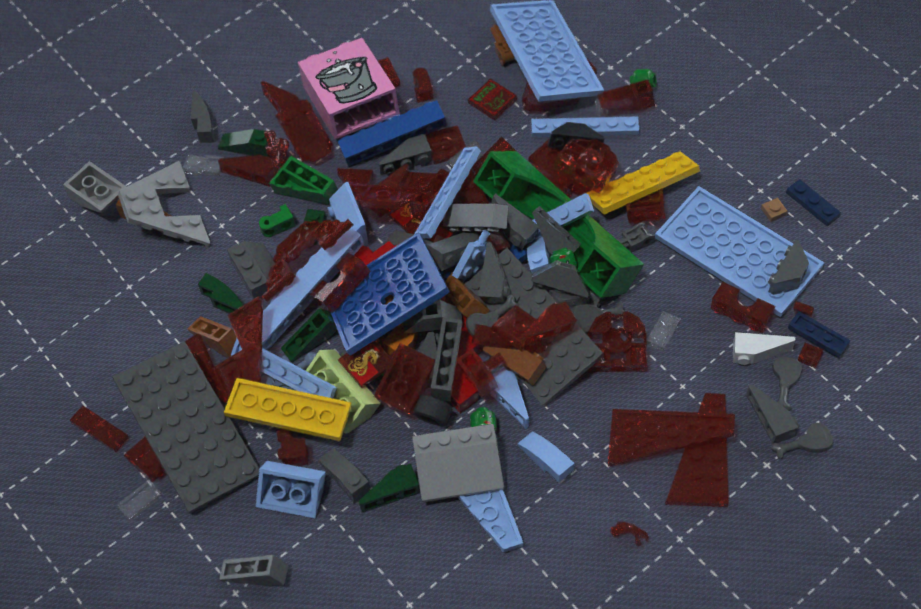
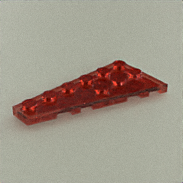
M705 393L665 505L728 507L725 394Z
M613 409L608 467L734 436L735 414Z

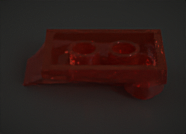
M307 99L300 100L282 109L275 115L301 162L305 160L315 162L332 153L333 144L314 113L312 104Z

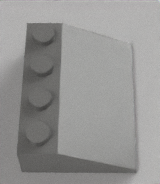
M494 424L412 436L422 502L504 490Z

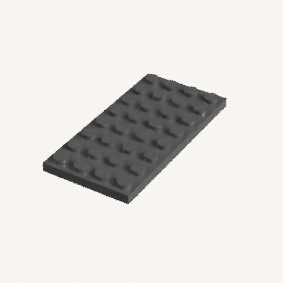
M506 248L498 257L510 286V295L515 296V303L519 305V308L517 310L509 309L499 316L497 327L488 337V343L495 348L525 350L531 354L536 352L544 358L543 362L547 368L534 386L522 378L520 380L545 407L599 361L604 354L543 287L536 286L531 281L532 274ZM483 269L465 283L478 297ZM484 303L490 311H493L502 305L497 303Z
M185 341L112 376L113 381L188 514L259 477V468L230 418L224 415L225 409Z

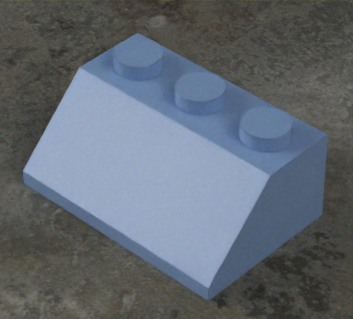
M346 182L329 199L330 207H327L329 215L335 219L333 221L335 230L341 227L343 223H346L361 234L365 242L363 245L369 246L365 222L350 185Z
M266 461L259 469L256 507L316 518L324 491L326 471Z

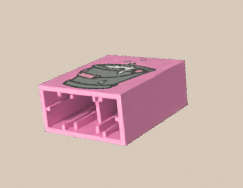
M363 38L343 43L339 47L318 55H311L307 59L298 62L304 89L334 139L400 114L396 89Z

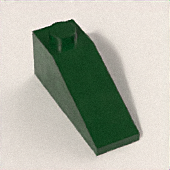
M250 129L223 134L218 150L269 159L274 143L271 132Z
M319 308L281 347V350L291 362L296 361L328 340L337 331L331 312Z
M402 464L397 466L359 500L361 513L419 494V484L412 465Z

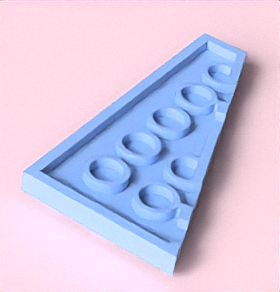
M503 490L458 497L503 553L523 546L522 538Z

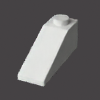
M735 332L733 363L741 365L754 364L792 351L795 337Z

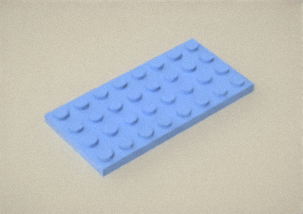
M553 0L491 4L490 12L538 102L603 95L604 89Z
M700 186L695 189L655 233L657 240L779 317H782L824 265L823 261L804 250L809 265L799 287L773 294L770 293L769 278L772 273H777L778 270L776 268L779 261L785 259L786 249L789 245L792 246L793 243Z

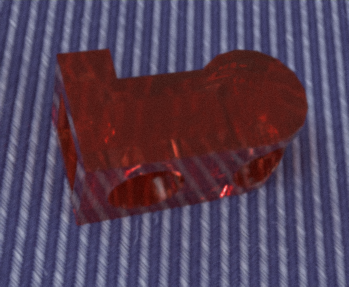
M416 68L413 71V82L416 86L414 88L416 102L434 100L428 71L425 68Z

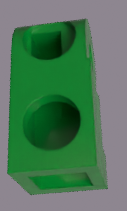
M286 204L279 207V212L271 216H264L259 220L263 236L273 237L296 226Z

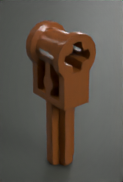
M494 24L490 31L496 41L494 43L495 51L501 65L503 66L510 61H516L501 30Z

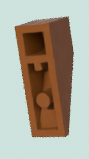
M451 273L445 280L450 291L446 295L458 310L467 318L473 313L487 314L490 310L484 302L460 279L452 276L453 273Z
M202 316L188 328L190 333L219 354L228 358L232 357L231 353L236 338H238L232 328Z
M486 346L482 349L487 356L532 386H534L547 368L543 362L544 358L536 352L531 354L525 350Z

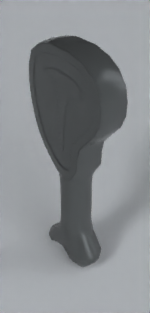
M508 295L504 304L487 314L473 313L469 315L465 323L471 336L479 341L488 338L496 329L499 316L509 309L517 310L519 308V305L515 303V296Z
M618 302L614 308L601 310L591 304H578L571 310V318L584 332L589 331L595 322L605 317L616 315L624 318L626 315L622 302Z
M779 357L772 366V371L779 379L780 396L777 403L789 411L792 407L787 402L788 390L799 380L802 365L794 358Z
M813 423L809 426L806 434L800 436L797 440L785 444L773 443L771 449L777 453L779 459H782L785 452L797 448L807 452L819 453L831 448L833 437L830 430L824 424Z

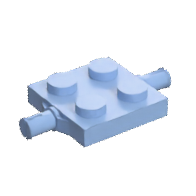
M483 230L477 241L468 243L452 276L460 279L463 283L467 278H472L482 269L487 246L486 240L490 235L488 231Z

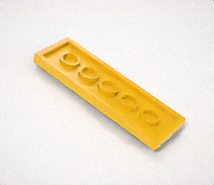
M681 151L675 152L671 156L659 159L653 164L641 167L635 172L628 173L617 180L610 181L608 184L594 188L586 194H589L591 203L599 211L607 214L700 172V168L697 163Z
M236 378L224 410V415L340 441L352 405L351 402Z

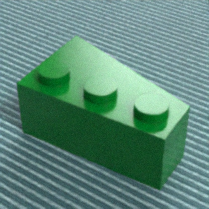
M292 156L289 157L269 183L274 194L328 204L331 196L338 190L333 179Z

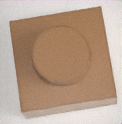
M778 198L761 206V210L770 222L786 216L788 212Z

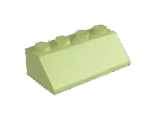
M335 349L319 350L306 369L307 372L337 387L333 399L351 402L352 407L343 431L345 434L371 418L381 404L366 385H361L353 376L352 371L348 369V364Z

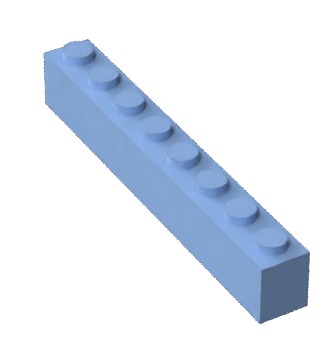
M346 223L338 227L331 238L322 244L320 250L310 257L308 263L297 271L296 276L285 284L283 290L271 300L268 307L258 314L257 319L245 328L242 334L244 339L268 350L363 246L365 242L361 234Z

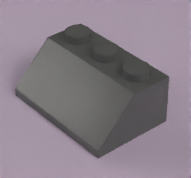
M243 241L227 249L232 265L254 302L282 289L287 284V281L263 243Z

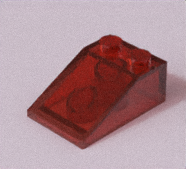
M399 343L373 397L407 414L414 415V408L419 396L424 394L435 359Z

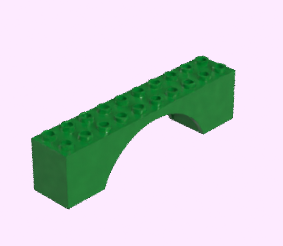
M490 151L473 181L492 199L497 194L518 211L532 219H535L533 211L539 206L547 213L571 201L566 194L517 151ZM589 215L564 226L563 228L581 243L580 247L574 252L577 269L585 284L600 298L625 294L644 266V263Z

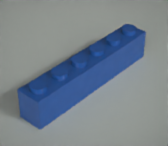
M436 100L428 102L417 109H411L402 115H396L385 122H379L368 129H362L351 136H345L338 140V144L347 166H351L395 148L409 138L423 134L426 135L446 127V119Z

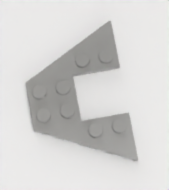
M180 161L119 191L118 196L127 223L139 225L148 230L154 228L163 231L164 235L181 238L187 242L192 240L205 244V247L209 248L210 241L200 215L165 217L157 194L188 193L190 187Z

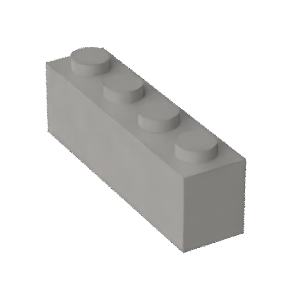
M452 204L444 215L443 226L450 227V231H461L462 228V231L473 232L475 228L474 231L483 232L487 228V231L498 232L499 228H507L508 206L500 204Z

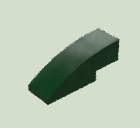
M205 273L198 283L201 294L211 299L213 307L246 321L247 314L245 308L235 293L226 284Z

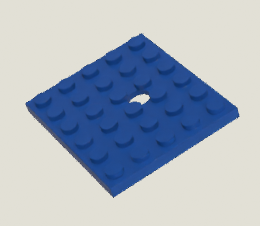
M417 232L323 294L344 348L351 356L444 297L450 291L423 237ZM389 295H392L394 299L388 304L384 305L386 302L385 298Z

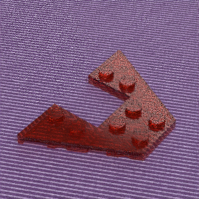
M337 168L338 177L343 183H349L355 199L362 207L369 209H400L445 181V174L409 172L404 187L370 185L373 179V170Z
M349 219L345 222H340L339 220H324L322 223L318 221L303 222L277 246L276 254L273 258L275 265L270 268L269 278L266 281L268 289L262 297L268 302L281 289L289 286L294 281L296 275L289 263L292 260L298 259L301 252L311 247L315 240L318 241L324 250L331 248L336 244L337 239L354 224Z
M256 297L228 315L242 350L216 366L213 365L200 334H196L185 341L213 391L225 403L228 402L236 378L261 383L263 297Z

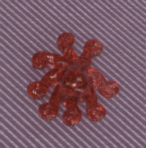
M273 130L265 131L264 135L268 142L266 151L274 159L272 160L274 166L282 168L288 160V157L285 155H287V150L289 149V141L284 138H276V133Z

